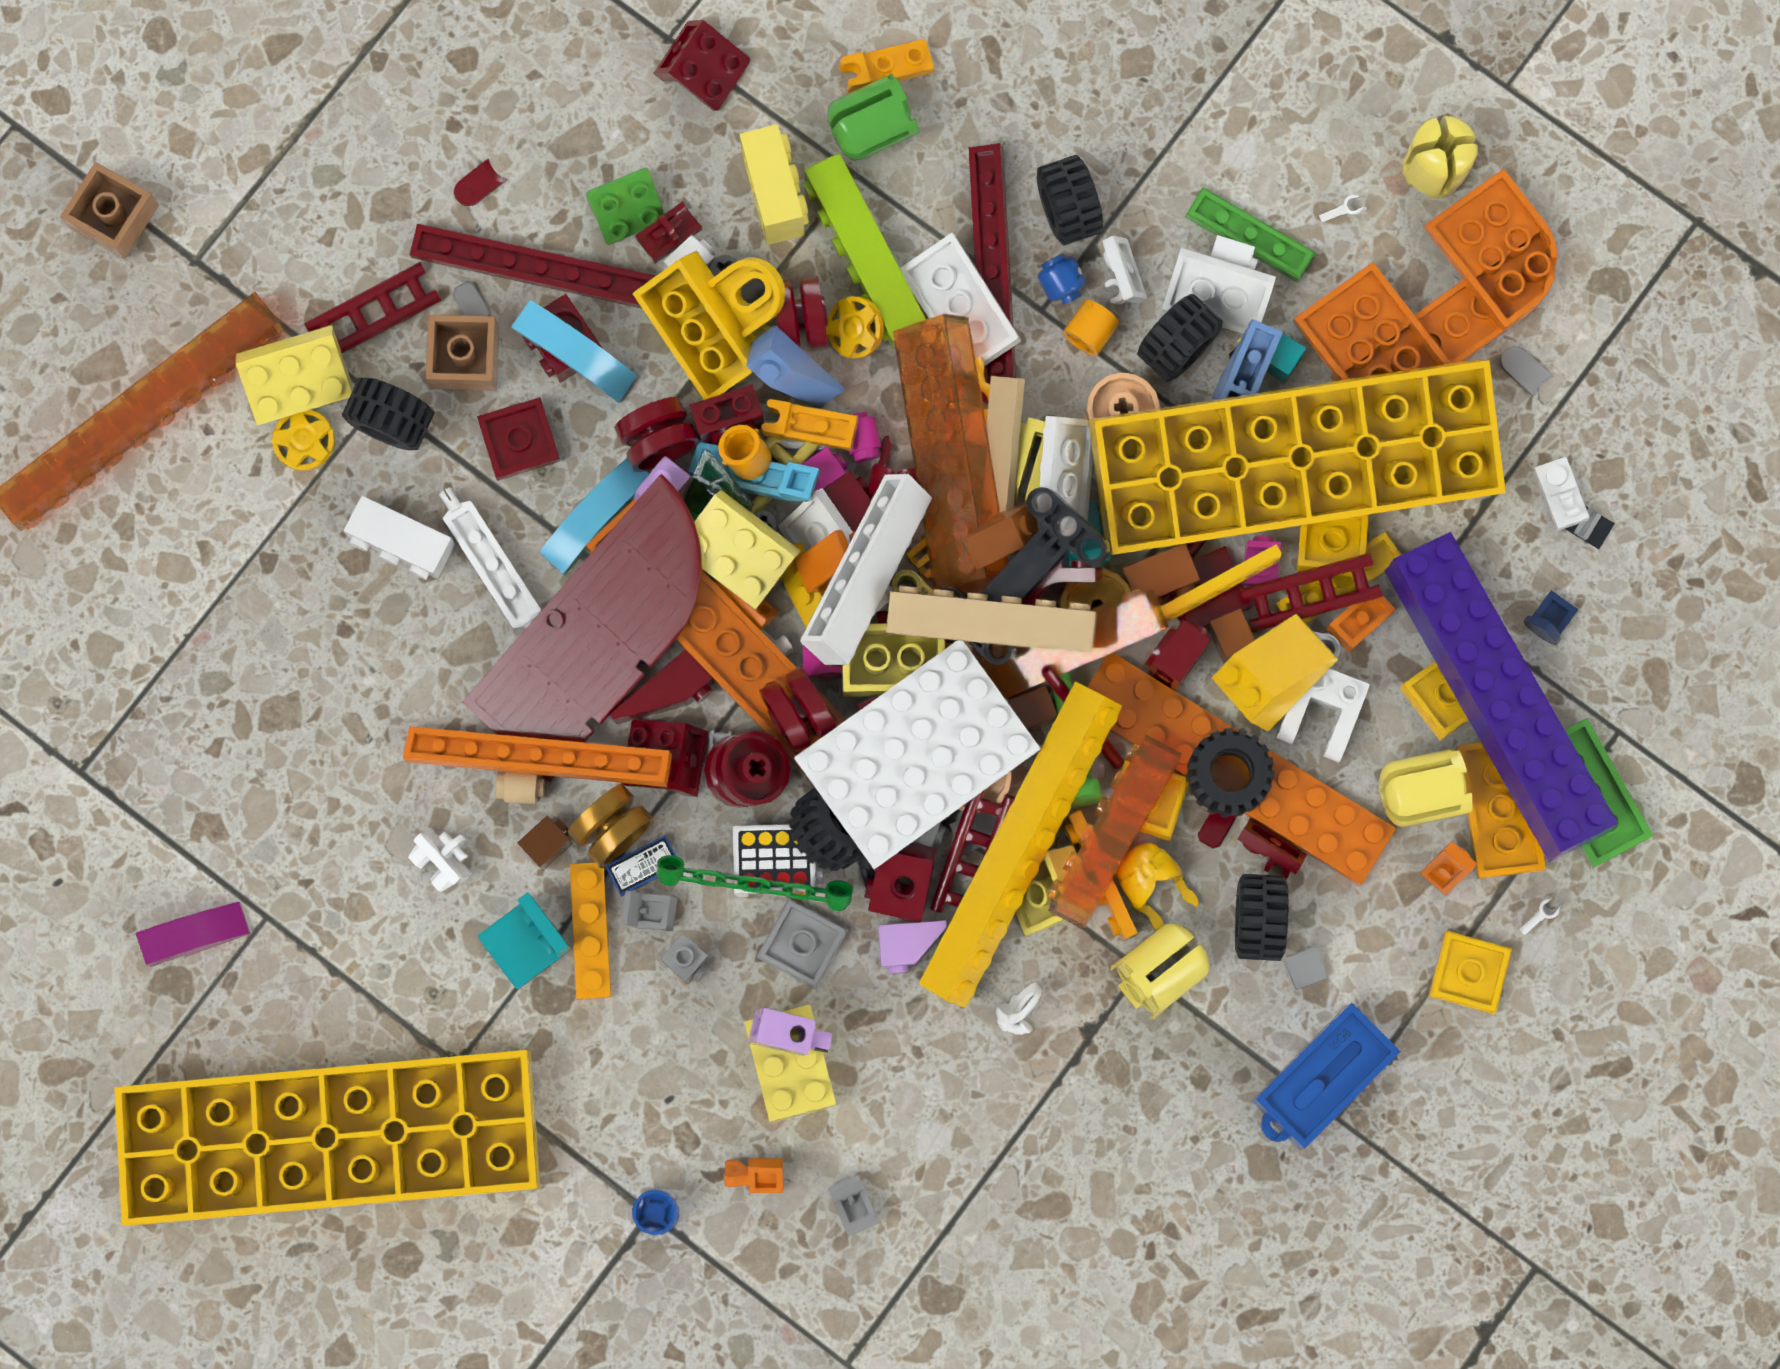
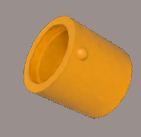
M1086 299L1062 334L1082 352L1097 357L1120 322L1108 309L1092 300Z
M736 425L726 430L720 438L718 449L723 459V465H728L734 474L741 479L752 480L759 478L767 471L772 457L770 449L758 435L759 430L753 429L748 425Z

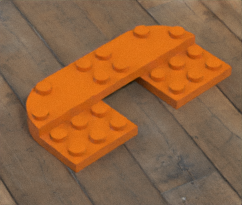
M1504 168L1425 224L1424 230L1463 278L1461 282L1414 315L1374 262H1372L1293 319L1295 326L1332 372L1331 378L1334 381L1463 362L1528 316L1541 303L1555 278L1556 260L1558 258L1556 243L1549 226Z

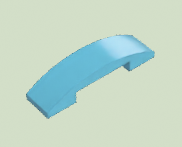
M531 300L527 302L511 326L516 332L536 346L549 352L618 403H620L637 377L633 371L596 343Z
M704 442L698 443L688 470L691 475L735 490L774 499L799 502L811 501L821 472L819 468L788 462L787 465L771 462L767 471L759 478L752 480L741 479L734 474L728 465L722 464L723 459L719 454L718 446Z
M626 458L576 506L540 550V554L565 575L586 553V544L607 526L629 502L634 500L637 488L647 478L649 473L647 471L634 472L628 458Z

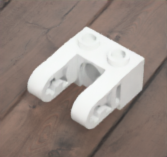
M1329 668L1283 716L1276 738L1289 744L1293 743L1306 708L1311 702L1335 711L1334 714L1338 716L1323 757L1339 763L1370 684Z

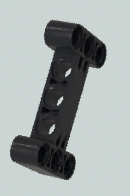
M1044 487L1035 488L1027 497V509L1043 527L980 594L988 595L987 601L1001 602V596L1022 598L1023 603L1070 551L1085 564L1099 565L1108 559L1110 545L1057 492ZM1047 493L1052 499V506L1047 512L1041 513L1036 508V500L1041 494ZM1066 517L1074 518L1077 524L1076 531L1070 536H1065L1060 529L1061 522ZM1091 540H1096L1100 543L1102 550L1099 557L1091 560L1085 554V546ZM946 587L941 589L954 591L958 598L967 599V593L960 588ZM969 642L992 664L1009 663L1017 655V646H1008L1006 656L999 659L993 654V644Z

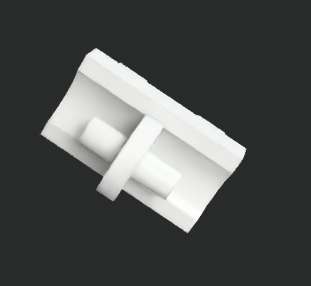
M430 830L426 834L420 833L413 840L417 845L408 858L420 869L425 868L431 861L438 867L439 870L430 878L431 883L438 891H445L455 884L466 881L472 875L471 871L462 863L468 857L461 849L466 842L463 835L452 839L446 831L438 836L433 830Z

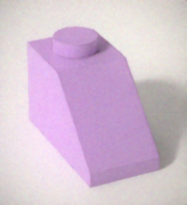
M946 921L878 925L881 969H888V974L909 973L908 967H915L946 931Z

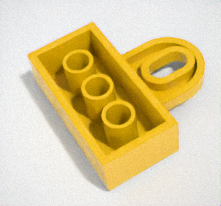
M696 250L675 261L632 294L705 400L730 391L754 374L747 367L751 343L756 339L753 332L780 312L785 300V287L779 272L767 261L755 257L743 258L731 264L714 277ZM758 278L765 285V293L755 302L747 303L741 296V289L752 279Z

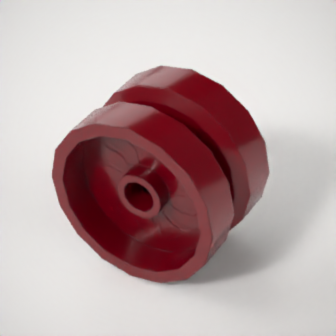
M818 276L801 278L799 282L801 299L797 300L794 298L792 283L789 280H783L785 300L782 309L776 315L778 328L800 348L799 331L804 330L807 346L811 350L828 348L826 327H828L824 296L821 297Z
M679 397L663 398L646 404L624 416L614 426L621 444L631 446L626 455L634 472L654 469L665 456L675 461L698 445L699 438L693 425L682 423L687 417V413Z
M801 666L785 675V683L791 694L790 697L787 696L783 688L776 682H772L759 690L768 709L769 717L795 754L811 746V737L805 724L808 723L815 735L820 738L836 728V724L825 703Z
M751 731L724 737L714 744L706 757L704 774L707 786L716 799L727 806L743 808L770 803L780 796L789 782L791 767L788 753L780 741L768 733Z

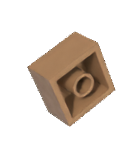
M95 162L60 217L73 231L125 260L159 207V204L150 192Z
M428 315L426 381L430 389L497 391L499 325L495 316Z

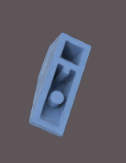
M1251 319L1217 383L1211 400L1258 393L1283 332Z
M776 325L752 341L747 367L769 387L818 408H821L844 391L843 386Z

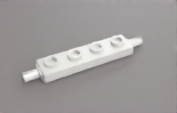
M451 488L445 489L452 501H449L444 491L439 494V497H441L449 509L443 517L444 522L513 629L517 630L524 627L526 629L541 612L540 607L471 501L460 503Z

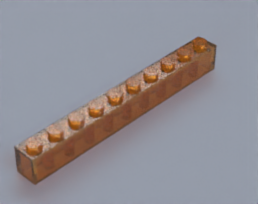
M256 292L252 293L0 486V509L21 532L24 529L34 528L42 521V516L50 509L60 508L69 500L71 493L78 488L83 489L93 483L97 473L105 467L111 468L118 464L123 458L122 454L127 450L144 444L149 438L148 434L156 428H163L169 425L175 419V414L184 407L188 408L195 405L202 398L201 394L208 388L221 385L228 378V373L236 368L237 353L277 342L281 337L280 333L285 329Z

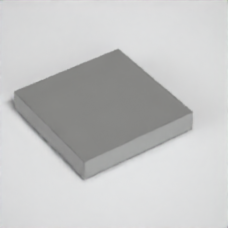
M788 898L757 958L817 990L848 929Z

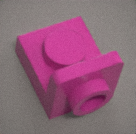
M1270 536L1253 537V540H1248L1245 545L1244 561L1276 544L1279 550H1281V542H1274L1273 537ZM1279 562L1243 581V586H1251L1277 579Z

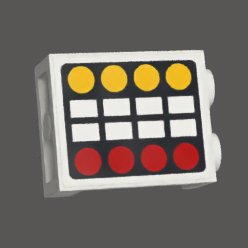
M789 825L733 826L734 875L759 877L785 883L806 884L812 887L823 886V869L816 866V862L810 863L807 860L808 856L804 852L802 854L797 849L799 844L797 841H793L791 836L794 830ZM748 881L747 887L760 888L761 883ZM771 886V889H774V890H781V891H782V888H783V887ZM793 888V893H801L806 891L804 889ZM734 889L736 897H749V894H759Z

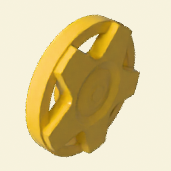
M860 296L846 297L839 300L831 309L828 316L826 334H828L832 346L840 355L853 359L863 358L872 354L879 347L884 334V322L879 309L869 299ZM854 302L861 303L866 307L858 310ZM874 320L876 325L875 334L870 329V325ZM859 345L867 348L860 353H855Z
M307 410L281 418L273 431L272 445L276 456L287 467L297 471H310L322 466L330 458L335 446V434L331 424L323 415L314 410ZM306 416L315 417L319 421L309 423ZM290 421V428L283 429L285 424ZM328 434V446L325 449L321 440ZM279 446L288 448L286 458L282 455ZM306 457L316 460L309 464L300 465Z

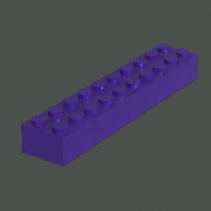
M1449 532L1394 558L1384 571L1548 861L1551 862L1607 834L1618 825L1616 818L1453 534Z

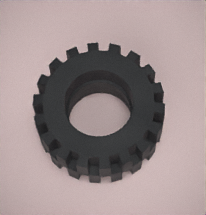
M1073 155L1038 167L1036 177L1038 191L1046 218L1056 239L1065 246L1102 233L1103 214L1093 179L1084 161L1078 155Z
M1195 294L1187 295L1174 304L1152 327L1142 340L1137 355L1166 382L1176 379L1212 343L1221 330L1223 320Z
M361 377L358 378L342 412V417L348 424L362 433L393 447L409 451L419 449L435 412L423 400L399 387L378 379Z
M1226 728L1223 732H1218L1217 730L1211 733L1209 737L1200 741L1187 764L1186 782H1189L1190 787L1188 790L1191 796L1194 795L1196 797V803L1200 807L1203 805L1208 809L1206 812L1211 814L1218 813L1221 814L1220 817L1226 818L1229 815H1234L1235 817L1242 816L1244 813L1255 809L1269 793L1275 771H1272L1274 762L1273 758H1269L1267 754L1269 749L1265 744L1262 746L1258 742L1259 738L1257 736L1246 735L1247 731L1242 729L1236 732L1233 731V728ZM1233 755L1240 758L1246 764L1250 778L1242 790L1229 792L1219 788L1214 783L1210 768L1217 757Z
M815 787L796 801V806L792 808L790 813L793 819L789 821V827L794 830L791 836L793 841L798 842L799 847L797 849L801 854L804 852L808 856L807 860L810 863L817 862L818 867L825 870L829 867L831 871H838L840 868H848L864 857ZM831 817H833L837 821L841 828V831L838 830L837 827L834 825V823L831 820Z
M1242 874L1237 886L1235 908V951L1239 959L1281 961L1287 944L1289 913L1288 884L1284 876Z

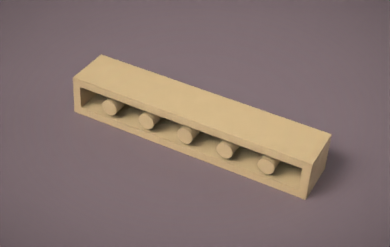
M899 586V592L890 591L886 633L1087 654H1093L1097 612L1090 611V605L1070 603L1069 609L1055 608L1056 601L1036 599L1035 606L1021 604L1022 598L1001 596V602L987 601L988 595L979 593H967V599L953 598L954 591L933 589V596L919 594L920 588Z

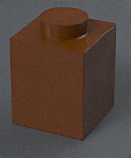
M548 816L543 818L517 842L542 871L573 844L567 837L569 835L568 827L559 818L553 822Z

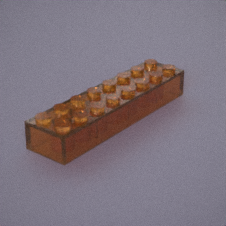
M941 314L893 331L914 469L916 471V482L932 497L923 518L933 588L941 590L946 587H955L966 591L989 584L1008 564V557L1005 556L987 566L976 569L963 542L964 537L995 514L1000 513L969 317Z

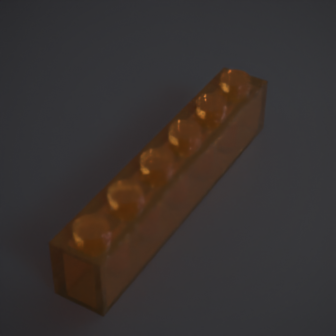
M1141 588L1123 595L1124 603L1113 607L1111 601L1092 609V611L1097 612L1093 654L1018 647L1017 655L1009 663L992 664L984 657L977 659V661L1006 699L1045 682L1046 680L1040 671L1046 665H1052L1055 671L1061 675L1167 629L1169 625L1154 591L1151 590L1143 594ZM1008 646L1003 648L1005 655L999 657V659H1002L1006 656V654L1008 653Z
M1145 735L1140 745L1136 742L1133 744L1125 759L1130 762L1125 772L1120 769L1118 770L1110 785L1114 789L1109 799L1105 796L1102 798L1094 813L1099 816L1094 826L1087 824L1079 839V842L1083 844L1078 854L1074 851L1071 852L1063 867L1067 871L1062 881L1056 879L1047 895L1048 898L1052 899L1048 909L1049 912L1085 930L1173 775L1182 753L1148 735Z

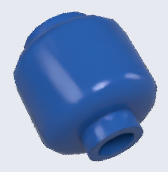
M1062 253L1041 264L1042 270L1038 273V279L1049 300L1057 301L1061 299L1063 304H1067L1081 297L1079 290L1085 286L1086 279L1074 257H1065V254Z

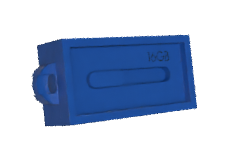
M1353 1003L1346 1005L1252 1100L1264 1113L1260 1122L1262 1133L1271 1141L1281 1142L1289 1139L1299 1150L1305 1149L1401 1051ZM1270 1122H1273L1281 1132H1276L1271 1127Z

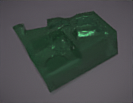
M705 449L684 500L688 509L700 515L713 496L722 490L752 513L754 503L712 452Z

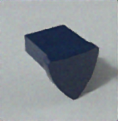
M1551 590L1533 615L1527 616L1523 622L1538 637L1550 644L1557 645L1561 640V633L1579 609Z

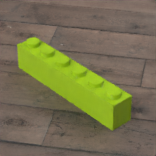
M840 153L805 169V181L802 182L803 189L809 200H816L820 208L816 213L824 229L830 227L834 235L831 242L839 257L845 256L849 264L846 267V271L852 284L856 285L859 283L864 293L860 297L872 301L882 315L884 322L882 341H889L892 349L927 333L928 322Z

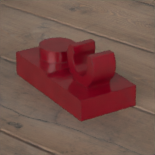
M1251 818L1237 838L1251 853L1269 857L1264 871L1268 873L1273 865H1279L1283 868L1281 876H1284L1286 880L1291 872L1296 875L1307 856L1305 852Z

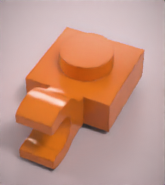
M749 1158L748 1166L738 1160L725 1161L724 1184L726 1187L749 1186V1193H783V1158Z

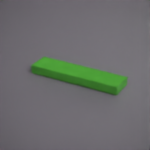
M1203 187L1185 218L1216 236L1219 235L1254 246L1255 249L1252 255L1254 258L1297 283L1316 253Z

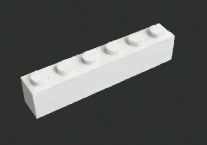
M909 474L884 476L800 640L825 665H848L854 657L858 644L868 629L870 621L879 603L882 601L893 575L897 572L898 565L906 549L911 544L912 537L920 521L926 514V509L932 497Z

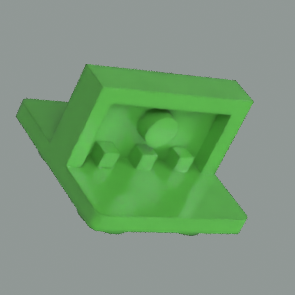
M646 167L591 189L585 195L607 245L641 232L655 222L659 216L665 214L650 172Z

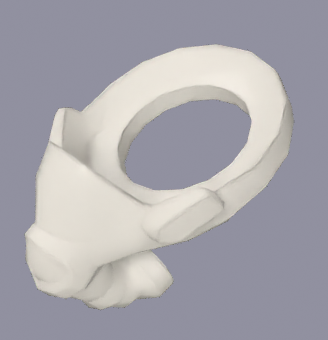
M1032 983L1018 995H1012L1009 1004L999 1003L995 1011L998 1018L997 1023L1002 1031H1008L1015 1035L1032 1032L1031 1025L1023 1019L1034 1009L1041 997L1042 988L1039 984ZM1033 996L1027 1006L1021 1011L1026 1001Z

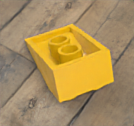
M1295 614L1234 653L1211 678L1251 723L1269 732L1328 671L1338 658L1308 625Z

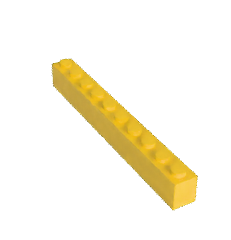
M1075 681L1014 802L1010 806L918 983L919 985L947 1002L963 1008L967 1007L976 992V987L985 970L991 964L992 957L1001 939L1006 935L1016 910L1021 906L1023 897L1032 879L1037 875L1045 854L1052 846L1058 829L1064 818L1068 815L1072 802L1079 789L1085 783L1086 776L1095 758L1100 754L1102 745L1111 727L1116 723L1122 705Z

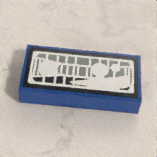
M666 835L605 867L622 897L626 891H634L658 878L656 870L659 858L665 855H676Z

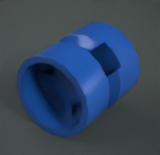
M649 1190L641 1194L635 1200L632 1208V1217L636 1226L642 1232L650 1235H663L670 1232L676 1226L680 1216L676 1200L669 1193L660 1190Z

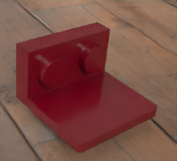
M692 20L687 21L653 74L662 81L678 82L712 111H718L751 60L706 21Z
M633 720L631 722L627 747L668 750L672 754L667 787L623 783V785L626 787L664 789L685 796L698 797L709 731L687 723Z

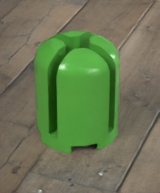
M893 73L832 101L828 106L827 121L836 142H838L843 155L852 161L865 159L920 133L916 118L913 120L910 118L912 114L907 103L908 99L898 79L893 77Z

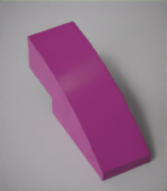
M236 902L178 918L136 932L135 934L145 964L153 967L181 956L187 957L251 933L241 903Z

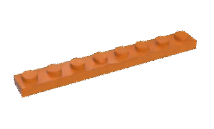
M409 726L403 759L410 763L667 787L672 754L668 750Z

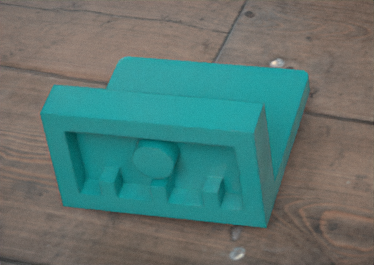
M529 892L517 899L519 905L478 935V939L516 989L523 987L572 950Z

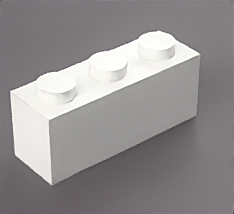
M361 496L344 529L345 534L350 538L349 543L352 546L365 552L372 548L380 552L379 558L395 566H397L398 562L410 566L408 570L410 573L424 580H427L428 576L438 579L455 546L451 537L364 496Z

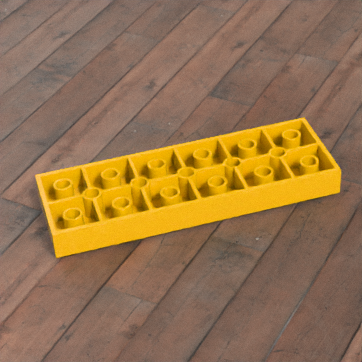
M1469 360L1088 419L1104 538L1110 545V554L1112 555L1506 493L1489 360Z
M528 1050L114 1087L122 1226H141L541 1189L531 1052Z

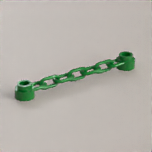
M674 855L662 856L657 861L656 875L659 881L666 886H674L679 881H686L712 887L741 889L746 892L759 894L767 893L793 899L826 902L828 907L834 911H843L852 902L853 887L848 882L842 880L831 881L826 885V888H819L806 884L785 883L759 877L722 874L712 870L685 868L684 861ZM684 873L693 874V877H687L683 875ZM704 875L716 876L715 882L703 880ZM726 879L737 880L738 882L737 884L727 883ZM748 881L761 883L760 888L747 887ZM771 886H777V887H783V888H782V891H781V890H774V889H771ZM793 888L806 890L805 895L794 894ZM816 892L824 893L825 897L815 896Z

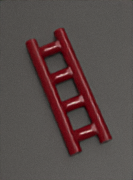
M418 262L305 322L304 325L308 332L331 326L333 322L348 315L356 332L341 340L336 335L341 353L343 354L441 302V299L436 290L426 294L418 277L426 274L421 262ZM406 284L415 300L397 309L389 293ZM378 300L386 316L368 325L360 308Z
M1371 553L1241 588L1243 601L1254 599L1258 618L1249 620L1252 633L1278 626L1295 614L1304 619L1382 597L1379 584L1369 587L1364 570L1365 567L1374 565ZM1351 572L1356 591L1337 596L1332 577ZM1319 581L1323 600L1304 605L1299 586ZM1286 590L1291 609L1272 614L1267 595Z
M982 791L965 804L930 906L932 911L942 913L946 903L956 907L959 906L964 895L950 891L956 873L974 878L979 868V865L961 860L966 843L970 842L985 847V856L1010 806L1015 800L1014 796L1005 794L1002 804L982 798L984 791ZM977 811L997 817L991 835L971 829Z

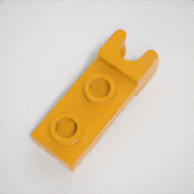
M921 39L864 54L859 52L844 56L839 61V70L842 73L853 72L857 75V77L851 78L848 81L846 93L849 94L892 73L893 77H896L898 81L931 74L934 72V65L926 39Z
M769 399L767 401V406L771 412L779 414L780 418L776 423L762 424L761 431L765 436L852 451L859 421L857 416L795 405L780 400Z

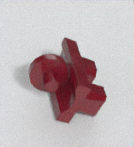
M681 202L635 235V239L656 264L678 248L691 235L694 236L700 232L702 226L692 216L685 204Z

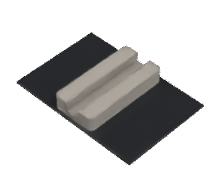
M1585 506L1590 517L1589 520L1565 529L1595 548L1600 549L1615 523Z

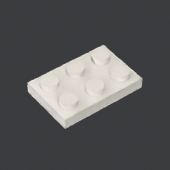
M1181 248L1162 309L1168 311L1183 297L1195 294L1223 320V328L1244 334L1251 319L1262 322L1276 277Z

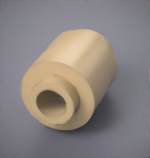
M507 771L497 773L496 799H504L505 803L538 804L539 798L545 797L546 779L540 778V775Z

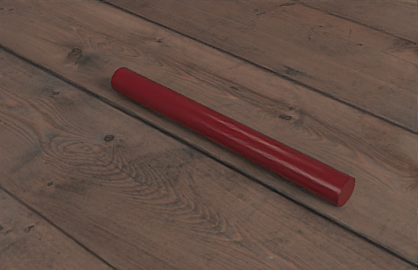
M1046 665L1041 669L1040 673L1064 703L1071 690L1052 665ZM1106 737L1101 753L1114 769H1118L1123 766L1125 761Z

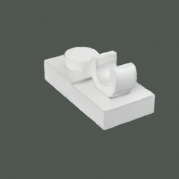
M1111 236L1102 240L1105 248L1103 253L1105 262L1114 271L1116 279L1106 281L1105 287L1112 289L1118 286L1119 294L1110 299V302L1118 305L1126 301L1138 304L1147 300L1128 239Z
M1566 457L1534 468V474L1557 531L1589 520V514Z

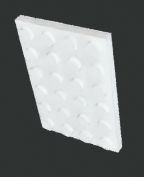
M957 640L798 754L794 759L867 861L875 869L1041 748L963 641Z

